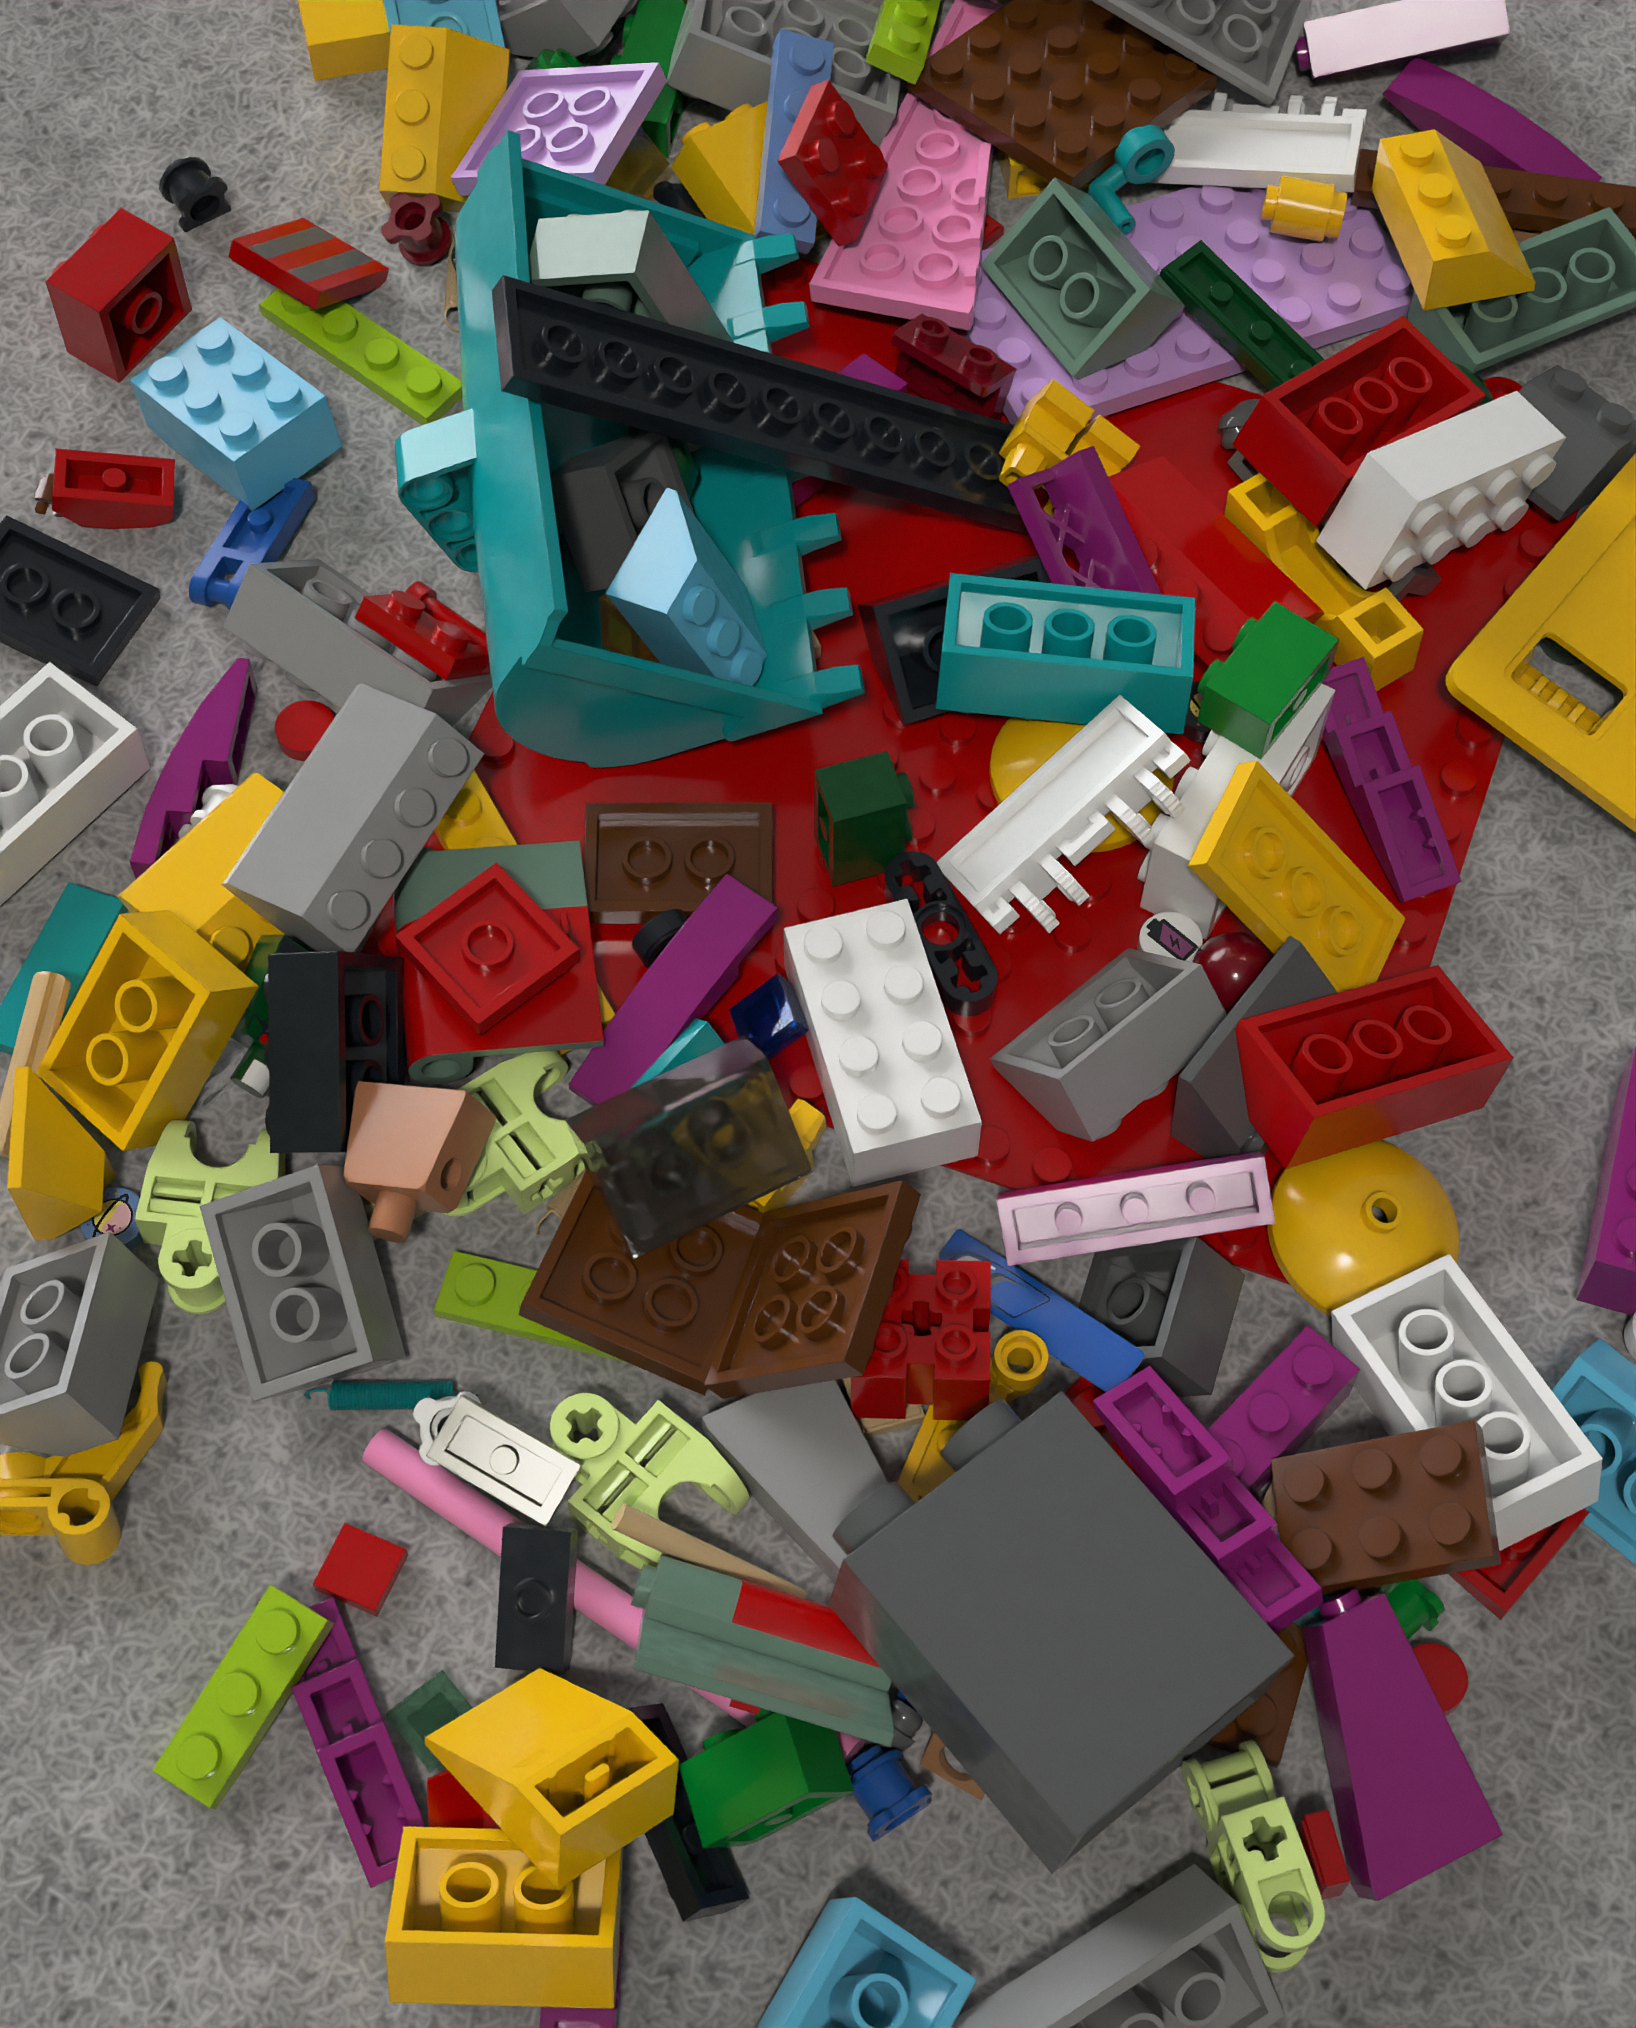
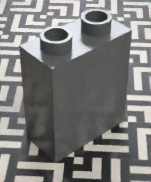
M1062 1391L1023 1421L1004 1399L990 1404L977 1413L949 1439L941 1450L940 1455L955 1473L917 1503L897 1481H894L878 1489L852 1510L838 1525L832 1535V1538L845 1552L847 1557L842 1561L828 1604L1051 1874L1179 1768L1183 1761L1192 1757L1262 1698L1294 1657V1654Z

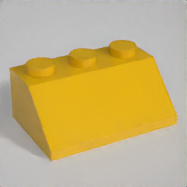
M391 24L379 191L389 208V201L397 193H408L412 197H423L426 194L433 193L440 199L443 205L442 211L460 212L469 196H459L451 176L508 89L511 55L509 49L449 28Z
M1435 129L1380 139L1371 190L1424 311L1534 291L1535 279L1479 160Z
M253 773L117 896L118 899L131 913L170 910L244 973L261 935L285 934L223 887L222 883L284 791L259 773Z
M403 1827L385 1936L389 2002L614 2009L620 1945L623 1847L557 1890L502 1829Z

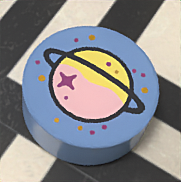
M121 1187L103 1189L102 1213L80 1224L85 1239L87 1240L110 1231L130 1251L136 1248L143 1241L135 1222L139 1196L131 1190Z

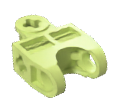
M558 1051L522 1054L499 1063L457 1089L471 1094L496 1116V1120L457 1208L450 1213L442 1214L449 1216L470 1214L506 1191L523 1215L563 1190L572 1180L577 1178V1175L589 1166L599 1143L606 1146L614 1144L618 1136V1127L606 1113H597L584 1120L580 1115L572 1119L557 1120L546 1116L538 1109L534 1098L561 1082L568 1071V1064ZM482 1091L481 1096L477 1092ZM468 1191H470V1198H469V1199H468V1196H467V1192H468Z
M174 1119L165 1127L148 1162L135 1222L144 1243L162 1245L158 1257V1265L163 1279L168 1284L169 1295L174 1304L181 1310L191 1314H206L219 1309L226 1301L200 1206L286 1176V1153H270V1136L266 1129H262L258 1135L256 1145L249 1144L247 1151L237 1162L225 1167H210L199 1162L194 1156L197 1144L195 1123L193 1121Z
M579 1393L569 1396L555 1408L552 1414L550 1432L553 1446L584 1463L575 1478L581 1486L568 1500L570 1519L619 1559L640 1570L643 1564L656 1568L660 1555L672 1557L612 1529L613 1518L623 1503L659 1520V1506L683 1482H692L731 1514H738L750 1500L749 1493L739 1476L711 1442L659 1400L637 1424H634L614 1408L606 1399L592 1393ZM593 1428L597 1429L598 1440L596 1442L585 1437L577 1444L574 1443L573 1432L575 1430L588 1434Z
M1248 1740L1240 1743L1238 1752L1201 1764L1195 1758L1183 1761L1182 1775L1186 1792L1195 1817L1206 1834L1208 1845L1205 1850L1218 1885L1238 1903L1266 1971L1281 1973L1294 1968L1302 1960L1308 1947L1320 1934L1325 1921V1909L1313 1871L1284 1796L1276 1798L1273 1780L1260 1748L1254 1740ZM1302 1902L1305 1904L1310 1914L1309 1928L1307 1926L1308 1921L1303 1909ZM1270 1917H1277L1286 1921L1291 1926L1294 1936H1286L1276 1930L1271 1923ZM1255 1930L1258 1931L1260 1937L1270 1947L1291 1954L1281 1958L1265 1954L1256 1943Z

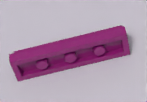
M1094 446L1079 450L1051 468L1018 478L1007 485L1052 584L1162 595ZM1045 486L1055 508L1053 517L1042 510L1033 489ZM1063 544L1074 550L1080 563L1079 572L1067 565L1062 554Z

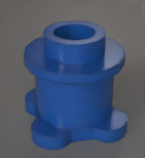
M880 1745L874 1746L863 1752L846 1766L854 1792L846 1797L853 1795L870 1820L867 1824L870 1829L867 1834L873 1842L931 1804L929 1798L932 1796V1792L927 1785H922L918 1788L915 1786L900 1763L904 1755L898 1748L885 1753Z

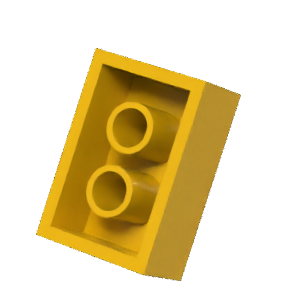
M170 910L119 914L35 1073L122 1151L155 1146L171 1120L186 1119L259 986Z

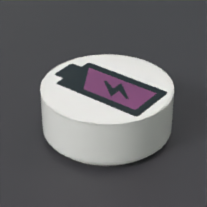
M1161 912L1153 915L1143 924L1137 950L1193 962L1198 949L1203 943L1202 934L1197 924L1189 917L1177 912Z

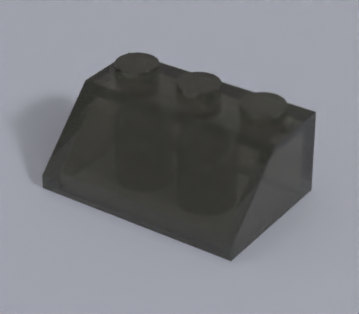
M744 1035L565 1120L587 1173L633 1259L813 1172L768 1058Z

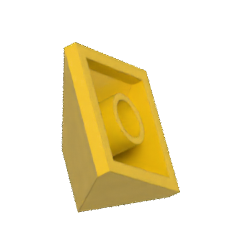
M29 1066L15 1067L7 1189L33 1239H55L102 1213L103 1188L116 1177V1174L106 1152Z

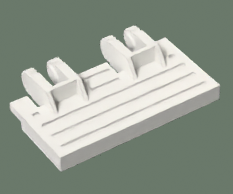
M1216 92L1212 101L1211 111L1197 110L1196 103L1162 128L1174 145V158L1169 167L1160 176L1147 183L1267 188V185L1278 186L1280 177L1283 175L1335 185L1334 191L1354 192L1367 120V109L1343 108L1342 116H1338V97H1325L1324 103L1321 105L1320 115H1305L1306 104L1304 103V97L1291 95L1287 114H1280V106L1233 104L1232 111H1229V94Z
M1119 695L941 857L937 864L950 883L999 934L1020 917L1009 904L1013 898H1016L1034 919L1050 933L1060 923L1056 919L1055 912L1042 899L1055 887L1069 901H1074L1078 906L1090 897L1076 879L1056 859L1063 854L1076 866L1115 830L1113 825L1104 817L1108 812L1141 844L1146 846L1155 835L1151 830V825L1138 813L1145 805L1153 800L1165 814H1170L1173 818H1176L1185 810V807L1173 792L1152 772L1158 768L1171 779L1191 760L1160 728Z

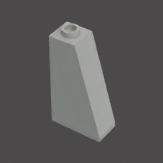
M832 1380L755 1393L703 1416V1436L711 1442L733 1468L754 1499L835 1584L842 1561L847 1557L845 1552L832 1538L835 1529L861 1502L878 1489L889 1484L837 1382Z

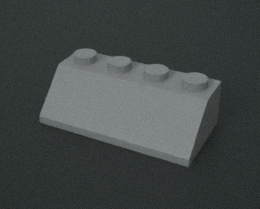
M308 559L249 564L223 627L242 640L241 646L247 652L256 657L271 660L286 670V677L290 682L303 689L316 691L332 702L331 709L336 714H338L355 687L359 684H365L436 713L453 727L492 688V680L489 674L453 680L443 679L356 619V613L364 596L373 595L321 560Z
M365 684L357 685L222 883V886L308 952H355L484 753L436 713Z
M1193 1864L957 2016L952 2028H1268L1283 2018L1285 2014L1238 1903L1196 1864Z

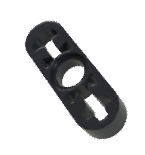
M908 851L898 854L891 859L885 869L884 896L887 903L908 899L942 1003L948 1010L961 1016H976L985 1012L991 1007L996 997L998 974L993 961L937 862L922 852ZM910 875L915 882L923 881L922 895L926 904L920 909L918 896L910 885L902 886V877ZM943 921L951 924L957 930L958 936L949 944L935 945L926 940L922 931L932 922ZM961 957V968L966 977L971 982L980 980L979 991L971 993L966 986L957 987L958 968L954 962Z

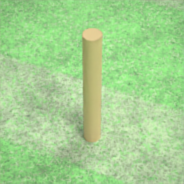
M625 1503L619 1507L613 1518V1530L676 1560L806 1599L807 1591Z

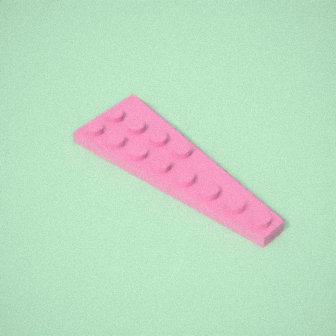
M954 0L927 53L926 59L1006 4L982 0ZM908 90L896 113L895 119L879 147L888 164V168L857 241L838 246L832 238L809 283L811 301L910 320L923 313L928 317L942 320L949 327L970 330L974 323L994 145Z

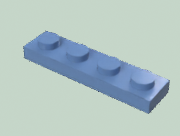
M780 29L773 44L754 235L755 239L769 235L794 233L797 238L798 251L808 254L815 243L817 216L777 161L810 87L831 78L834 42Z

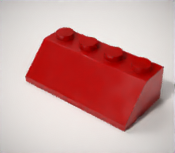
M1163 456L1108 477L1161 594L1195 598L1194 657L1206 669L1216 659L1224 663L1233 653L1232 645L1246 621L1251 617L1259 621L1274 601L1312 624H1315L1325 614L1311 598Z
M1439 965L1239 1020L1235 1028L1248 1119L1285 1169L1482 1109L1514 1058Z

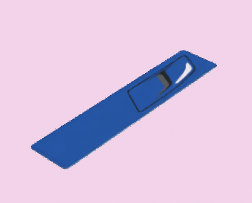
M961 1229L954 1232L939 1252V1260L991 1261L990 1313L1014 1330H1025L1038 1335L1044 1341L1049 1354L1103 1391L1107 1392L1129 1379L1144 1359V1352L1015 1265L1007 1266L1006 1259Z

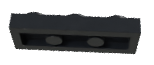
M664 1703L625 1708L632 1711L679 1759V1764L688 1760ZM678 1764L674 1814L644 1834L682 1922L728 1912L750 1898L728 1848H703Z

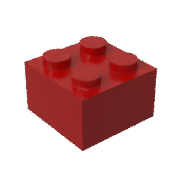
M123 208L114 213L104 224L96 227L89 239L66 261L59 263L51 276L45 281L67 353L118 383L192 311L174 238Z

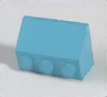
M666 488L605 594L661 664L753 686L761 674L762 665L767 657V653L748 590L676 490Z
M1599 1338L1576 1358L1552 1392L1602 1457L1599 1500L1584 1508L1589 1514L1582 1523L1636 1565V1365Z
M859 1898L829 1899L756 2028H951L977 1979Z

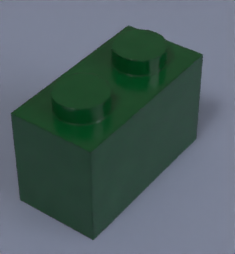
M888 751L814 770V837L832 887L885 873V869L891 859L905 852V843L913 839L912 828L907 814V810L914 809L915 806L912 787L905 772L896 774Z

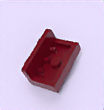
M923 313L893 332L891 344L901 350L894 374L906 381L909 389L928 400L1000 421L1006 397L1008 396L1017 368L998 358L993 350L982 345H976L950 330L949 326L942 320L928 317Z

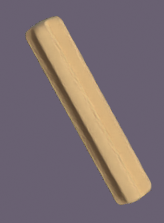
M37 972L32 979L0 1099L1 1158L9 1159L15 1067L29 1066L34 1073L36 1072L60 1027L71 983L70 979L54 972Z

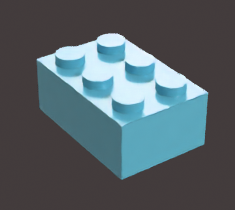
M221 317L129 380L147 426L167 445L230 495L248 505L251 511L285 488L284 485L293 478L298 479L342 447L326 396Z

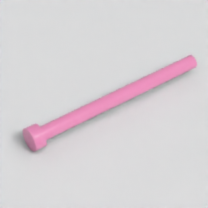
M387 1428L380 1430L371 1439L363 1453V1463L499 1557H501L503 1526L510 1523L526 1524L441 1465L433 1466L425 1463L421 1459L418 1449ZM576 1558L573 1608L636 1650L643 1609L631 1606L632 1596ZM688 1686L744 1726L749 1727L756 1723L753 1713L730 1707V1698ZM835 1731L847 1766L860 1755L865 1740Z

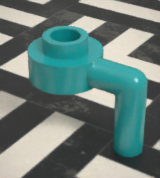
M1145 125L1128 131L1122 137L1121 143L1115 152V164L1094 179L1088 187L1089 195L1124 235L1129 234L1135 228L1136 221L1115 192L1127 182L1144 184L1156 179L1169 167L1174 158V145L1163 130L1156 125Z

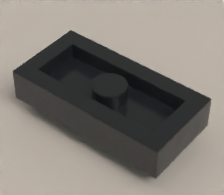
M514 1523L503 1526L495 1668L535 1671L542 1668L556 1674H564L570 1670L578 1529Z

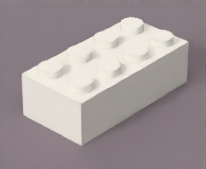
M1514 391L1367 453L1316 541L1365 590L1387 579L1393 582L1398 581L1408 574L1412 568L1422 563L1435 564L1451 550L1459 546L1472 547L1486 534L1499 528L1502 531H1507L1516 525L1528 510L1529 505L1525 501L1533 488L1544 482L1555 469L1556 461L1553 457L1566 437L1518 391Z
M50 662L0 706V906L150 769L137 728Z
M1321 684L1262 759L1257 758L1211 730L1202 750V754L1207 756L1199 770L1191 766L1186 770L1174 794L1183 804L1185 810L1176 818L1160 813L1152 825L1151 830L1155 837L1144 846L1150 851L1145 857L1137 879L1145 882L1140 902L1141 908L1153 914L1161 912L1181 913L1197 924L1202 938L1207 940L1225 910L1226 905L1188 867V864L1239 763L1258 761L1292 797L1316 758L1335 689Z
M908 899L784 928V967L852 1187L978 1156L982 1121Z
M1450 1254L1332 1311V1346L1360 1368L1354 1386L1389 1436L1470 1420H1476L1483 1429L1499 1551L1598 1502L1602 1457Z

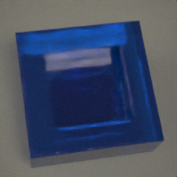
M778 973L729 1009L744 1055L759 1066L766 1063L809 1031L793 984Z

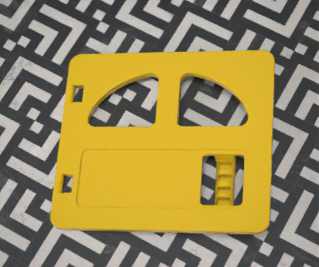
M1636 453L1454 661L1446 675V686L1454 698L1635 833ZM1545 637L1554 640L1619 688L1624 694L1623 699L1616 708L1608 711L1603 718L1529 664L1533 659L1535 646Z

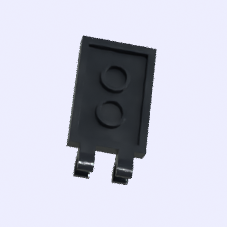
M6 515L0 522V642L45 664L50 662L61 671L94 686H98L161 599L159 588Z

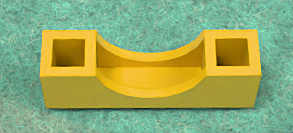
M1261 473L1228 491L1225 516L1325 613L1314 625L1339 639L1333 659L1337 666L1364 657L1376 691L1414 669L1424 629L1386 587L1379 592H1369L1353 583L1337 566L1331 555L1316 541L1320 535L1317 526L1315 527L1303 514L1298 512L1292 503Z

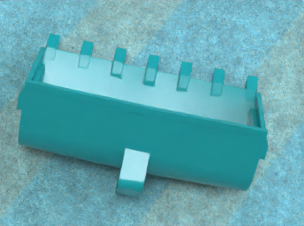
M507 130L500 143L491 148L477 172L478 182L460 210L454 229L463 412L410 429L402 433L395 442L397 488L400 501L457 567L468 572H479L494 706L500 725L518 743L538 753L558 759L585 762L588 766L595 768L617 767L652 761L721 739L727 741L742 739L823 714V708L865 693L862 670L859 665L831 667L817 671L811 630L853 615L850 592L847 587L821 589L806 594L801 556L842 540L839 518L836 513L809 515L796 519L792 482L810 475L708 447L690 452L699 472L689 499L694 515L746 586L767 657L763 662L761 674L753 686L664 665L659 662L605 594L608 588L585 592L579 573L571 562L569 546L554 508L550 473L576 455L623 437L626 425L501 391L492 289L502 275L530 283L528 259L538 219L566 217L570 214L594 215L619 213L624 210H649L733 342L771 354V342L810 327L807 306L804 301L780 303L765 307L760 274L799 259L797 238L794 233L769 235L755 239L753 234L523 159L521 156L520 134Z

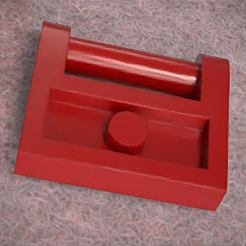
M414 582L405 592L394 590L391 594L364 596L355 618L443 679L453 680L491 674L486 632L437 600L435 590L423 582Z

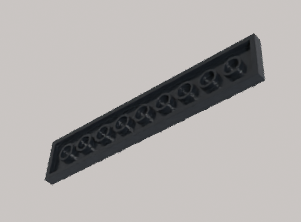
M502 275L492 289L502 392L1023 534H1029L1008 487L999 481V476L1006 460L999 455V452L1013 429V424Z

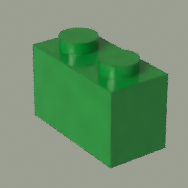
M1274 601L1259 621L1251 617L1242 626L1232 645L1233 653L1224 663L1216 659L1204 673L1197 692L1203 695L1197 721L1257 758L1262 759L1329 676L1339 639Z
M762 1708L759 1710L758 1715L754 1714L756 1723L745 1729L723 1731L704 1740L702 1744L705 1751L679 1764L703 1848L741 1847L758 1842L854 1792L835 1730Z

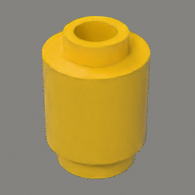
M1281 175L1278 186L1267 185L1261 219L1271 221L1270 233L1323 242L1324 236L1338 239L1346 207L1347 193L1334 191L1335 185Z

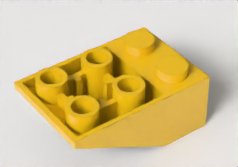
M542 1668L535 1670L425 1737L424 1744L557 1890L674 1814L679 1759L632 1711Z

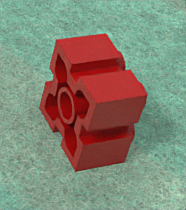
M900 1259L893 1281V1291L886 1303L874 1340L873 1354L866 1365L864 1374L851 1377V1411L855 1418L905 1419L906 1404L933 1405V1420L969 1421L977 1413L989 1406L991 1261L936 1260L935 1275L909 1274V1259Z

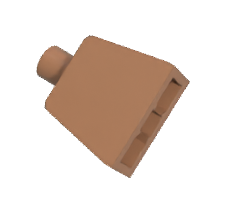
M358 1081L355 1090L343 1176L345 1183L372 1204H375L368 1232L386 1241L404 1243L408 1239L416 1210L450 1213L456 1209L494 1127L496 1116L467 1091Z

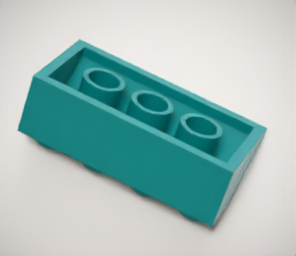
M950 573L936 709L959 711L968 714L980 713L1019 717L1026 720L1038 719L1087 725L1114 699L1121 695L1164 733L1183 734L1193 682L1195 598Z

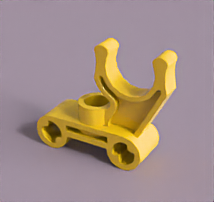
M151 1361L139 1367L141 1392L134 1408L124 1417L118 1440L66 1457L53 1455L45 1458L27 1452H10L0 1455V1536H56L66 1557L82 1565L101 1563L113 1554L120 1542L121 1527L112 1501L164 1429L162 1401L167 1386V1379L161 1364ZM95 1516L84 1525L74 1526L77 1521L84 1517Z

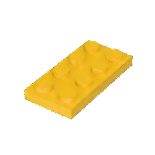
M1258 761L1239 763L1188 867L1274 954L1279 951L1291 936L1303 944L1338 993L1376 983L1405 921V917Z

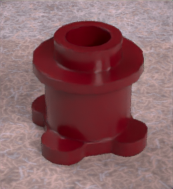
M397 193L389 201L391 208L389 219L381 228V233L385 240L390 244L399 242L398 247L403 258L411 264L419 266L429 265L441 259L452 244V232L448 223L441 217H437L443 209L438 196L433 193L426 194L423 197H412L408 193Z

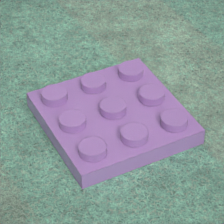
M660 63L520 70L451 176L459 196H469L478 182L477 172L491 148L500 143L507 130L520 134L521 156L523 159L605 185L667 82Z

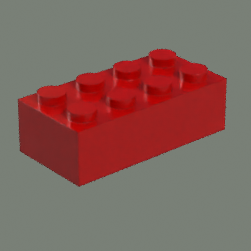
M1402 316L1262 395L1232 445L1251 463L1254 469L1260 472L1292 503L1298 512L1303 514L1316 527L1330 518L1367 453L1479 406L1486 394L1412 323Z

